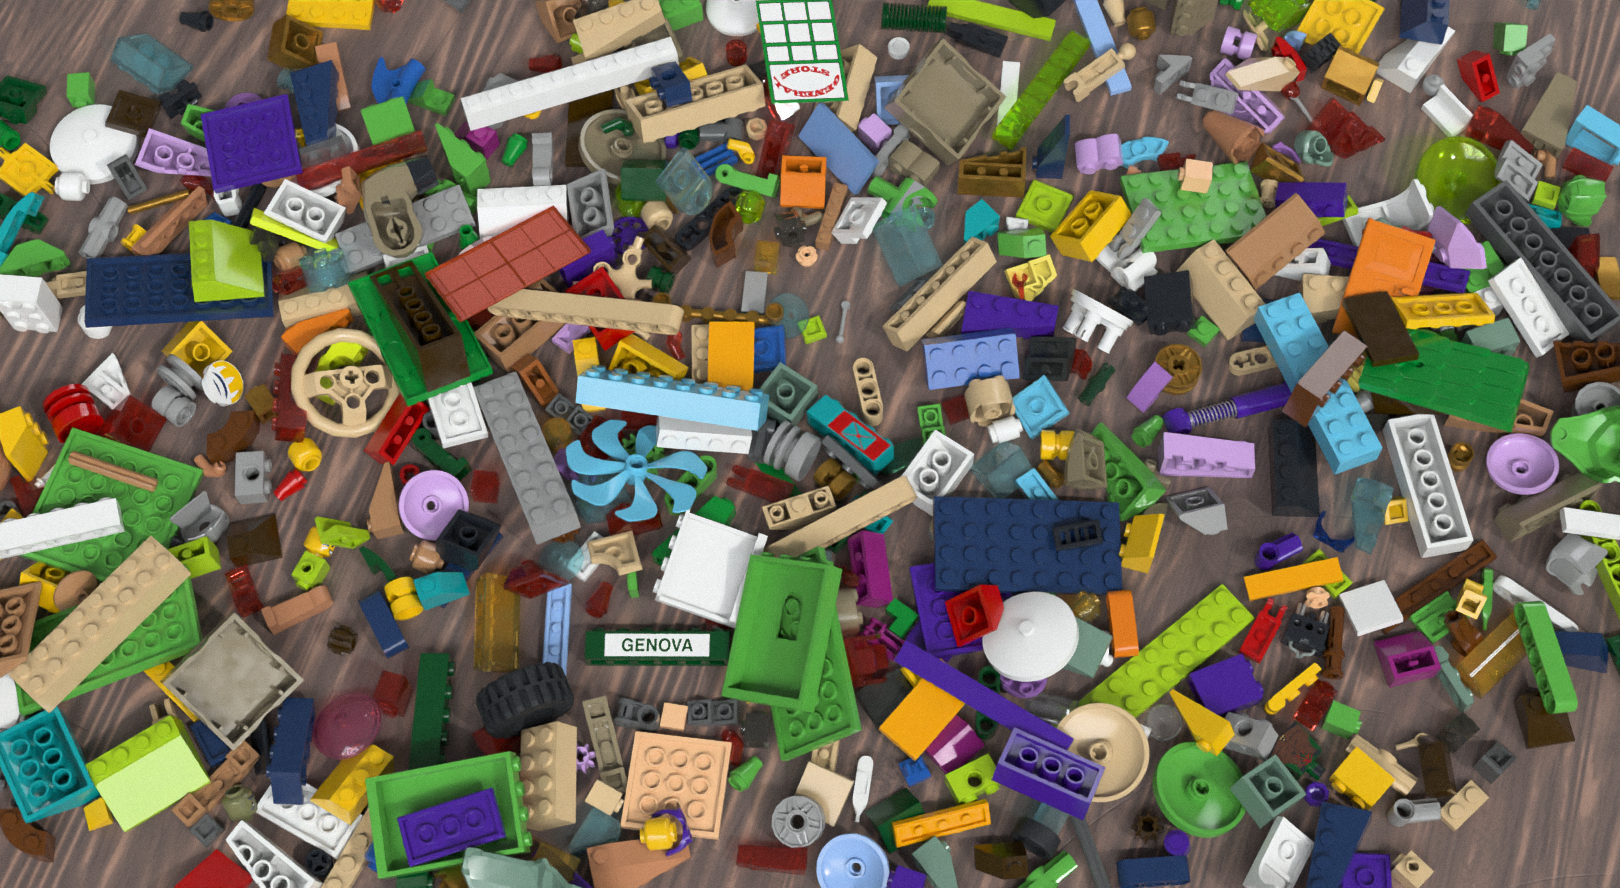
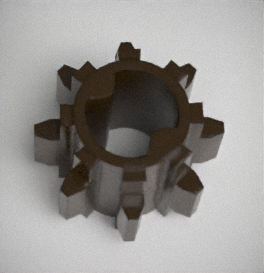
M340 625V628L334 627L328 636L327 646L331 648L334 654L345 656V653L351 654L357 644L358 634L352 630V627Z
M1148 811L1144 817L1137 814L1135 817L1137 823L1131 825V829L1136 831L1134 839L1141 838L1144 844L1147 843L1148 839L1156 842L1158 839L1156 833L1161 832L1163 827L1157 824L1159 817H1151ZM1144 824L1151 826L1150 832L1142 830Z

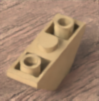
M829 486L764 506L762 510L770 530L793 531L823 518L836 509V504Z

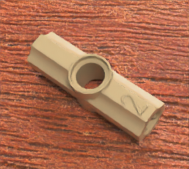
M1357 734L1344 753L1349 755L1356 746L1359 747L1395 779L1391 787L1401 795L1406 796L1418 778L1397 764L1396 758L1384 749H1377Z

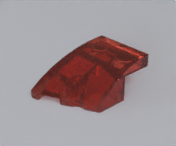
M1330 98L1305 129L1320 132L1326 138L1331 152L1343 159H1347L1386 140L1373 126H1367L1354 112H1348L1335 98Z

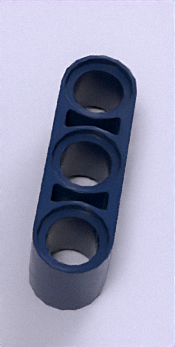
M379 590L358 600L387 659L409 648Z
M1187 856L1125 859L1116 862L1119 888L1174 886L1191 882Z

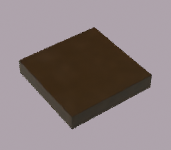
M119 90L105 126L146 138L149 128L153 129L162 107V102Z

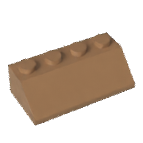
M1295 193L1231 245L1226 252L1252 288L1256 290L1312 243L1317 241L1325 234V231L1319 219L1302 198Z
M544 279L533 283L527 288L528 290L559 293ZM495 315L474 334L494 362L509 373L512 371L510 367L525 355L532 354L566 323Z

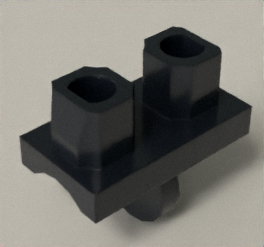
M183 79L176 85L179 91L177 94L172 96L170 92H165L160 95L159 98L170 119H173L178 114L180 116L183 115L188 104L197 105L198 100L202 98L194 82L190 84Z
M1124 286L1120 288L1115 296L1107 300L1110 306L1138 326H1141L1147 320V314L1153 310L1152 306L1137 296L1134 290L1127 289Z

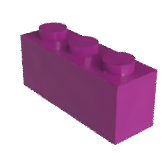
M862 530L847 538L853 585L858 595L856 605L879 608L893 601L884 534Z

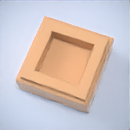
M664 702L660 728L684 731L688 706Z

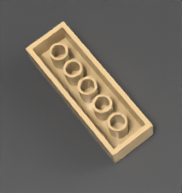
M747 64L691 80L692 101L667 108L663 100H659L656 91L625 100L628 121L632 122L634 131L643 143L654 142L659 138L674 136L682 131L693 130L705 124H713L725 118H733L738 114L756 111L758 108L765 107L763 83Z

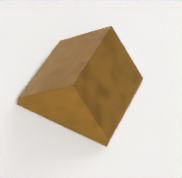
M1263 142L1259 145L1250 168L1251 172L1264 180L1303 182L1305 178L1296 162Z

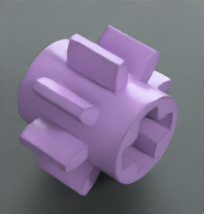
M577 744L576 772L580 770L586 774V769L589 766L595 767L591 759L596 757L595 752L588 753V744L584 747ZM579 755H583V762L578 761Z

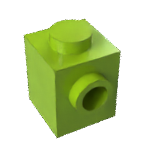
M305 551L291 575L296 581L295 585L308 591V589H313L322 584L330 570V566L325 559Z

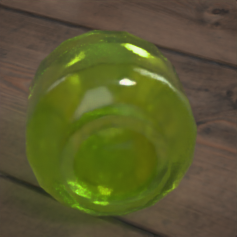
M755 190L742 192L737 198L735 208L741 215L744 224L751 225L758 222L762 218L765 209L764 198Z

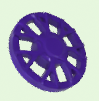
M624 217L614 223L612 233L614 237L612 239L621 238V242L617 243L616 248H614L615 251L623 255L626 251L623 250L624 244L632 246L639 232H647L649 230L643 220L636 217ZM629 222V227L624 228L622 223ZM635 223L640 224L637 229L633 228ZM618 228L621 232L620 234L614 233V230ZM642 244L641 250H644L646 247Z

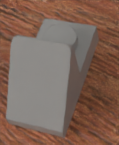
M1159 55L1156 66L1161 71L1155 76L1153 90L1160 95L1190 70L1192 58L1182 55Z

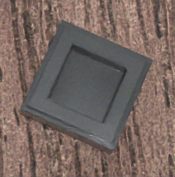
M207 812L189 829L206 848L225 831Z

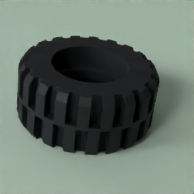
M554 662L536 663L532 666L528 665L519 670L511 671L507 675H502L497 680L490 682L487 687H483L476 698V705L486 731L496 739L520 736L521 730L552 723L558 717L566 714V711H569L574 703V695L563 668Z

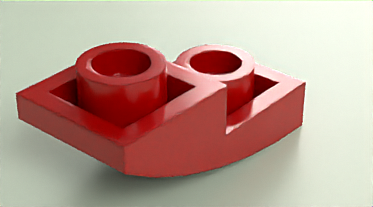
M1276 37L1271 48L1272 56L1291 58L1296 64L1295 67L1300 72L1295 78V82L1304 80L1307 68L1303 60L1288 42L1281 37Z

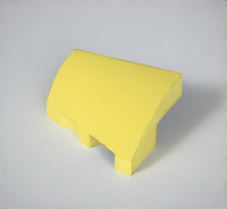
M1050 254L1004 271L1015 298L1032 301L1057 276Z

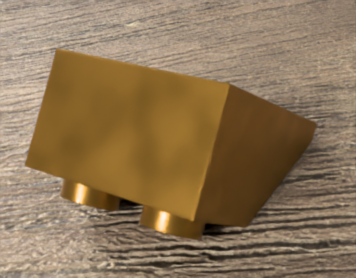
M286 14L273 23L267 60L285 69H304L317 65L318 59L315 46L321 45L323 32Z

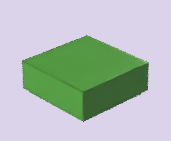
M637 572L628 573L629 595L631 598L639 597Z

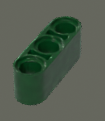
M985 666L979 672L978 682L999 694L1000 673L993 666ZM991 676L995 682L992 684L985 683L983 677ZM976 710V735L983 740L993 738L996 734L998 722ZM988 722L993 728L986 731L980 727V724Z

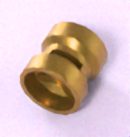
M1458 442L1452 446L1447 454L1451 470L1462 472L1469 466L1474 457V450L1471 445L1465 442Z

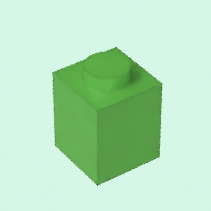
M89 72L67 74V98L73 108L95 105V82Z
M1333 700L1328 708L1321 729L1349 740L1353 733L1358 734L1362 724V721L1359 720L1361 711Z

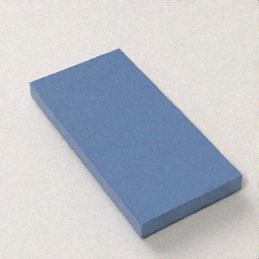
M818 103L798 135L817 157L827 158V167L844 185L848 186L853 195L859 194L880 162L824 103Z

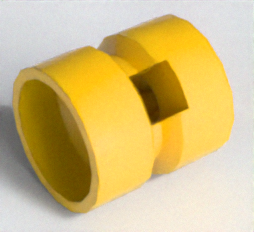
M1041 430L1040 459L1054 460L1055 457H1058L1060 460H1066L1074 431L1061 430L1059 434H1056L1054 430Z
M401 577L385 585L384 591L388 602L391 603L390 608L395 620L402 621L413 618L424 610L419 596L416 595L417 590L413 578Z

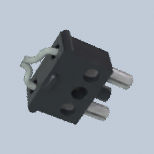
M1299 603L1296 613H1292L1286 632L1283 634L1280 643L1288 646L1290 650L1296 653L1295 657L1302 659L1303 656L1312 655L1321 657L1326 648L1324 643L1330 627L1327 624L1329 613L1326 612L1325 614V611H1322L1319 621H1316L1315 613L1309 612L1307 617L1303 616L1306 605L1303 604L1302 606V603Z

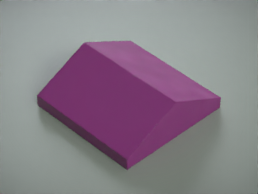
M955 715L924 752L945 774H948L965 765L985 745L969 724Z

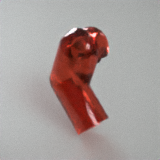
M680 331L676 335H668L666 341L670 352L677 361L686 357L681 348L683 336Z
M724 730L721 734L722 741L732 742L729 764L738 766L740 765L744 742L735 731Z

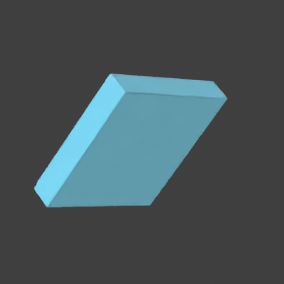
M1045 375L1012 397L1015 405V415L1019 418L1031 439L1040 435L1041 430H1047L1070 414Z

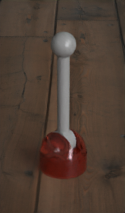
M1296 82L1286 85L1281 90L1284 98L1290 101L1295 100L1309 120L1310 127L1317 129L1319 127L1318 121L1311 117L1298 98L1300 89Z

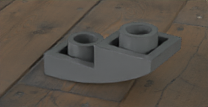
M560 393L554 397L544 410L547 415L579 437H582L596 420L579 405L576 407Z
M737 699L688 701V725L702 727L740 725V702Z

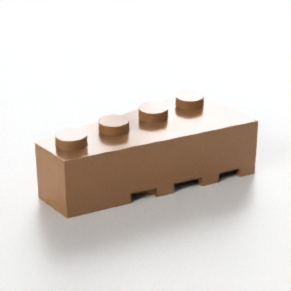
M1521 399L1512 433L1453 415H1447L1443 426L1504 435L1523 433L1541 439L1547 431L1554 411Z

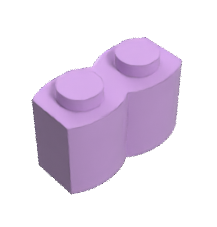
M1107 134L1098 138L1075 142L1076 164L1080 173L1093 174L1100 169L1113 170L1123 165L1122 146L1118 134Z

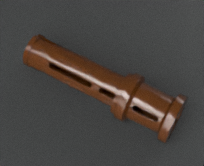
M1333 606L1329 610L1327 649L1323 652L1325 666L1321 675L1326 679L1339 680L1344 677V673L1341 670L1342 660L1345 658V653L1342 650L1345 609L1340 606Z

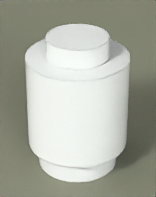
M1013 415L993 421L991 425L987 426L992 443L998 442L999 444L1019 438V432L1023 431L1019 418L1015 419Z

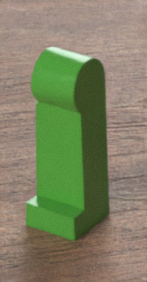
M729 164L720 165L716 169L715 174L721 183L775 198L781 182V176L769 173L768 179L737 171L734 166Z

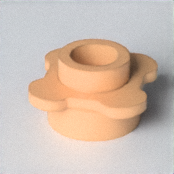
M1313 587L1307 591V600L1304 601L1306 607L1312 608L1325 607L1328 605L1327 599L1330 597V594L1321 587Z

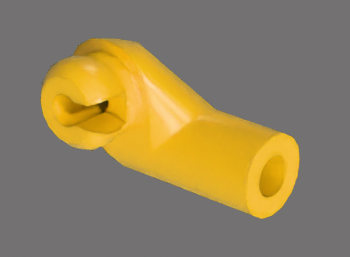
M731 138L728 139L727 149L737 151L745 164H752L754 162L755 154L749 143Z

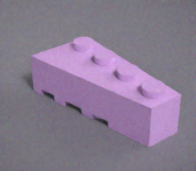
M1163 432L1158 448V472L1160 475L1252 478L1255 471L1254 443Z

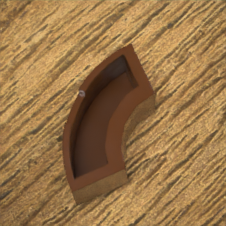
M731 201L726 203L716 213L709 232L711 256L717 268L736 258L734 240L743 231L742 217Z
M254 410L232 411L228 422L223 428L217 432L207 434L206 456L211 464L219 463V461L225 464L236 459V453L243 452L249 445L251 446L254 443L260 428V420Z
M19 808L0 809L1 828L12 845L35 860L54 862L55 837L47 831L38 830L34 822L26 824Z

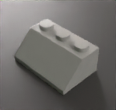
M603 168L567 184L573 231L581 240L601 230L608 237L612 235L614 230L606 170Z

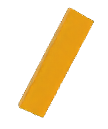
M1338 557L1244 577L1249 601L1343 582L1344 580Z
M986 799L894 821L892 822L895 845L898 848L930 840L934 836L938 838L991 824L989 804Z

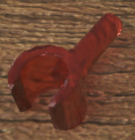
M1015 273L1011 280L1012 284L1018 289L1019 299L1025 300L1024 283L1027 280V275L1023 273L1022 281H1018Z

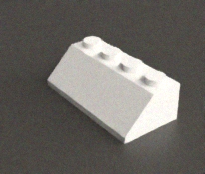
M566 185L478 189L477 211L480 239L493 236L496 240L553 209L569 225V196Z

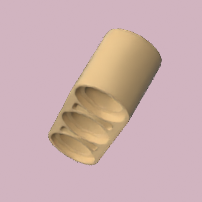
M859 358L853 364V380L862 419L866 425L877 426L883 419V404L874 366L869 359ZM861 369H865L868 371V373L861 374L858 371ZM864 390H872L873 393H872V394H864L863 391H864ZM870 410H875L878 413L876 415H870L867 412Z

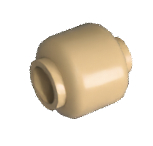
M648 201L641 210V218L649 229L653 225H658L666 230L672 223L673 214L664 201Z

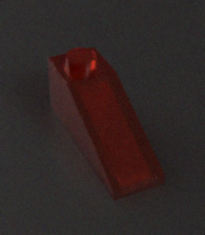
M1478 105L1465 137L1500 151L1507 140H1512L1531 154L1534 146L1506 118L1490 107Z
M770 119L756 172L757 177L768 179L769 173L780 176L782 155L787 156L795 125Z

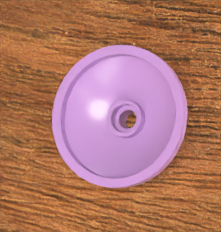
M1516 433L1503 436L1492 444L1486 457V467L1492 480L1501 488L1512 493L1529 495L1542 492L1553 484L1559 471V460L1553 448L1544 440L1533 435Z
M430 470L415 475L405 484L399 497L398 508L403 524L412 534L425 540L434 541L439 537L458 509L469 510V501L463 485L454 476L443 471ZM429 501L433 502L434 508L432 510H429L427 508V503Z

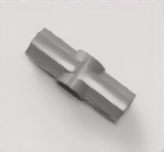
M116 197L109 198L99 217H94L91 220L88 228L89 235L79 251L82 257L85 259L100 258L108 242H113L116 239L119 231L118 224L128 207L125 202Z

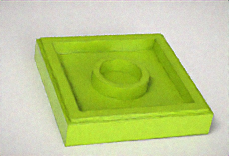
M1033 179L1015 218L1027 219L1029 224L1053 233L1063 222L1074 199V195Z

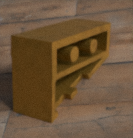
M1022 147L1020 151L1011 153L1003 151L1000 152V155L992 157L983 155L960 160L957 194L1024 198L1027 147Z

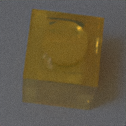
M757 241L754 257L755 272H767L768 274L777 275L781 256L780 243Z

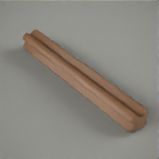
M72 451L68 458L69 463L151 492H154L158 486V481L155 478L76 451Z

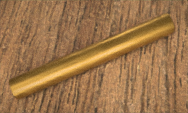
M185 189L128 206L127 210L130 215L186 199L192 192L190 189Z

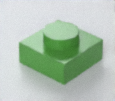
M1201 316L1196 322V329H1190L1187 335L1205 348L1219 333L1220 329Z

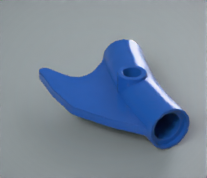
M380 57L371 84L377 103L380 104L391 98L403 96L407 105L415 86L426 71V68L419 61L410 58L404 66L396 70H388L384 58Z

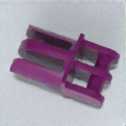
M871 617L869 625H865L863 627L864 631L858 633L857 637L870 646L871 650L873 648L893 662L895 655L899 653L900 647L903 646L905 641L887 629V624H882L874 617ZM878 627L880 631L876 632L874 628ZM869 635L874 637L872 641L867 638Z

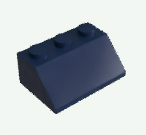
M1401 0L1399 38L1442 45L1449 25L1450 0Z

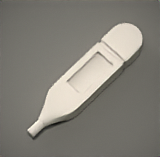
M862 756L858 761L852 801L856 814L855 822H859L860 815L868 803L873 771V760L869 756Z

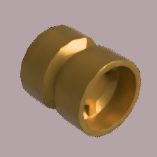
M833 458L826 460L813 476V480L822 488L829 486L835 501H840L849 494L857 482V479L846 470L843 471L841 464Z

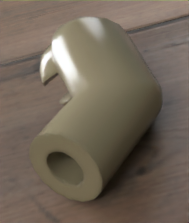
M793 207L790 210L791 220L803 227L822 222L823 219L820 211L807 215L802 212L800 207Z
M1153 459L1146 460L1144 464L1154 473L1164 488L1169 489L1172 478L1159 474L1156 461Z

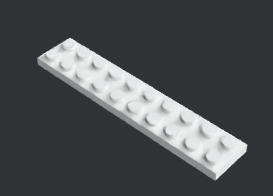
M427 245L418 247L413 254L406 258L397 259L383 255L385 268L429 253ZM472 383L460 385L458 388L427 399L443 448L488 437V431Z

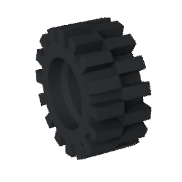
M1329 33L1313 45L1301 59L1307 68L1314 72L1336 54L1339 46L1342 45Z

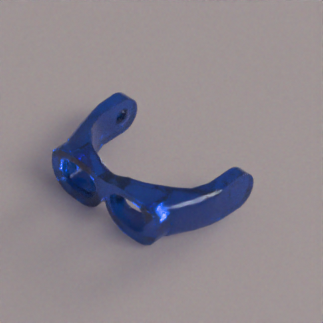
M1323 510L1316 521L1313 537L1334 550L1343 553L1345 549L1355 542L1361 531L1357 530L1349 540L1331 539L1321 524L1326 513Z

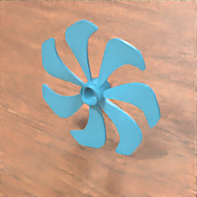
M608 420L593 430L592 440L596 446L619 462L601 460L587 455L581 447L580 440H576L566 447L567 464L570 469L577 473L585 475L620 473L609 481L595 486L584 485L576 480H572V491L579 498L593 505L603 506L612 502L626 483L635 486V496L632 505L629 508L615 511L616 516L629 522L650 519L657 514V506L643 483L646 477L662 487L674 500L673 513L688 511L696 498V490L692 486L648 473L647 469H683L693 473L699 479H703L707 472V466L695 453L690 451H679L647 464L645 457L656 446V426L653 425L644 426L638 431L635 454L632 455L625 451L618 440V433L626 426L627 422Z

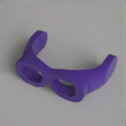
M680 807L677 809H664L651 815L652 818H658L665 814H671L683 826V836L679 846L666 852V857L679 853L689 843L693 842L690 829Z

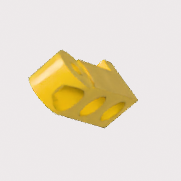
M1466 578L1457 596L1456 611L1477 620L1487 600V596L1482 593L1484 586Z

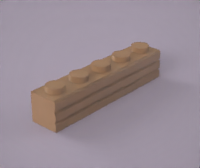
M834 183L815 241L816 248L827 251L830 249L834 237L831 232L840 218L848 193L847 185Z

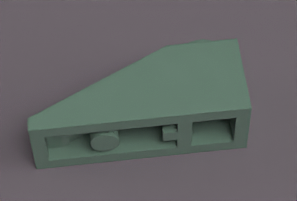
M936 836L913 852L911 860L926 875L927 880L934 888H958L952 858L949 853L951 849L943 839L939 841Z

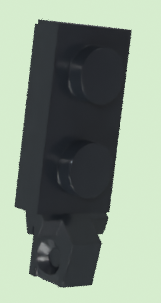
M951 22L947 31V36L956 39V42L998 58L1001 57L1008 41L1006 35L970 22L962 24V26Z

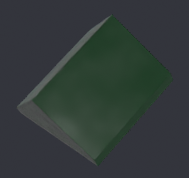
M624 159L621 166L622 201L666 202L669 161Z
M907 788L864 812L889 854L902 848H897L895 845L892 822L925 814L921 803Z

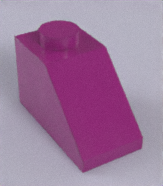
M464 122L454 134L459 140H465L475 153L477 151L480 152L486 160L500 145L496 131L488 126L470 131L468 122Z

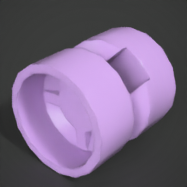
M1228 26L1220 53L1229 56L1236 54L1237 58L1243 60L1250 58L1257 34L1248 31L1241 33L1240 29ZM1234 40H1240L1239 47L1233 45Z

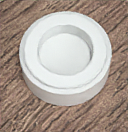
M896 37L889 42L888 53L892 58L899 60L908 56L910 45L905 38Z

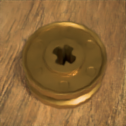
M210 0L208 9L218 19L237 22L249 19L254 14L255 5L253 3L254 0Z
M1170 344L1162 348L1154 361L1173 377L1162 391L1174 396L1184 395L1192 391L1198 383L1203 368L1201 358L1197 352L1183 344Z

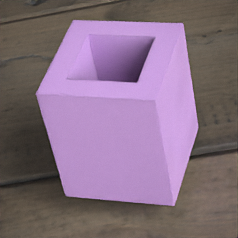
M874 113L869 118L865 117L858 125V137L873 152L877 153L881 150L883 143L892 137V129Z

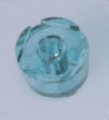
M320 248L313 251L314 255L299 259L309 292L327 291L326 287L333 285L336 289L351 280L342 248H336L331 251H327L326 248Z

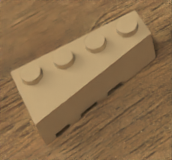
M631 0L573 20L586 61L613 54L614 51L622 46L626 47L631 44V41L635 38L646 35L666 22L658 0Z
M1303 274L1299 284V293L1303 297L1315 322L1323 323L1330 319H1336L1349 277Z

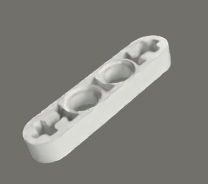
M1498 576L1493 583V590L1514 606L1518 602L1542 601L1506 576ZM1545 603L1554 631H1579L1578 626L1573 621Z

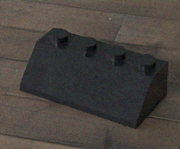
M1273 419L1268 429L1272 516L1319 517L1316 439L1309 426L1304 427L1295 420Z

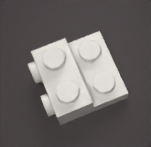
M851 197L831 233L841 244H857L860 239H867L872 233L877 220L882 215L887 202L880 197Z

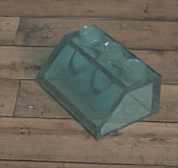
M147 33L117 38L111 61L118 65L119 69L128 72L134 76L135 80L144 83L155 93L172 91L177 83L183 80L194 67Z
M915 204L876 223L872 229L899 287L935 272L943 266Z

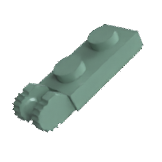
M1435 646L1434 649L1441 665V669L1436 675L1459 712L1463 713L1473 705V694L1461 682L1458 670L1450 665L1447 651L1441 646Z

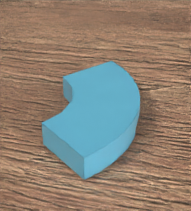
M1142 137V139L1123 143L1121 145L1123 165L1121 166L1128 169L1129 165L1133 166L1142 160L1159 162L1168 147L1169 141L1156 137Z

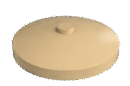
M1106 703L1087 704L1071 711L1057 726V729L1074 738L1068 751L1106 767L1091 802H1109L1120 799L1132 792L1142 781L1149 764V742L1141 724L1126 710Z

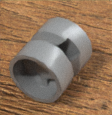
M167 385L156 393L152 401V408L160 415L165 416L176 427H182L195 414L196 404L188 397H182L180 391L173 386Z

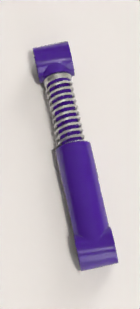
M1286 381L1281 384L1230 397L1229 402H1221V404L1202 407V409L1199 408L1198 410L1195 409L1194 411L1187 412L1183 408H1176L1166 412L1162 418L1169 433L1188 435L1193 428L1199 427V425L1202 426L1203 423L1206 425L1207 422L1208 424L1215 421L1218 422V419L1222 421V418L1226 420V417L1229 419L1230 416L1239 419L1284 407L1291 395V391Z

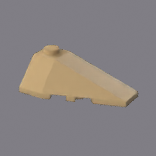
M1260 57L1246 59L1229 70L1225 75L1238 90L1284 92L1300 72L1295 67V62L1289 57Z

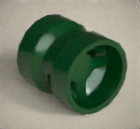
M653 266L646 280L652 279V289L657 287L660 292L668 294L674 284L675 274L662 272L661 268Z

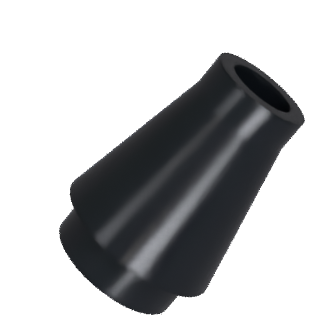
M207 11L182 12L179 18L181 24L201 32L210 31L214 23L213 16Z

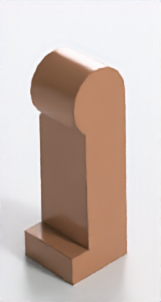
M322 585L274 607L269 605L262 608L261 611L268 628L275 635L328 609L333 605V600L327 586Z

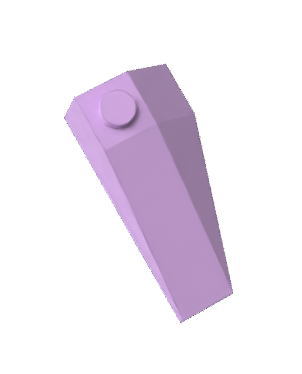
M149 128L136 160V166L156 173L211 176L206 148Z

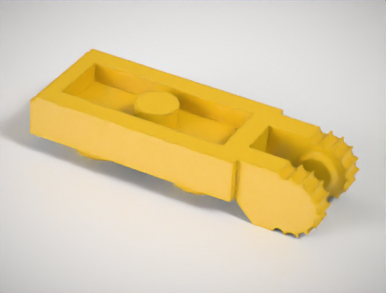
M1313 663L1269 699L1263 707L1267 715L1276 714L1285 706L1286 698L1291 702L1301 693L1298 689L1305 684L1309 687L1318 679L1316 674L1322 670L1318 664Z

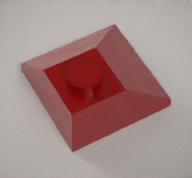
M978 585L945 601L957 647L966 645L997 630L1004 610L998 585Z

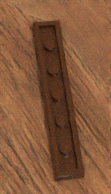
M1483 539L1394 598L1403 616V622L1380 630L1384 635L1388 634L1407 621L1412 614L1446 591L1450 592L1463 583L1466 578L1469 579L1494 562L1498 557Z

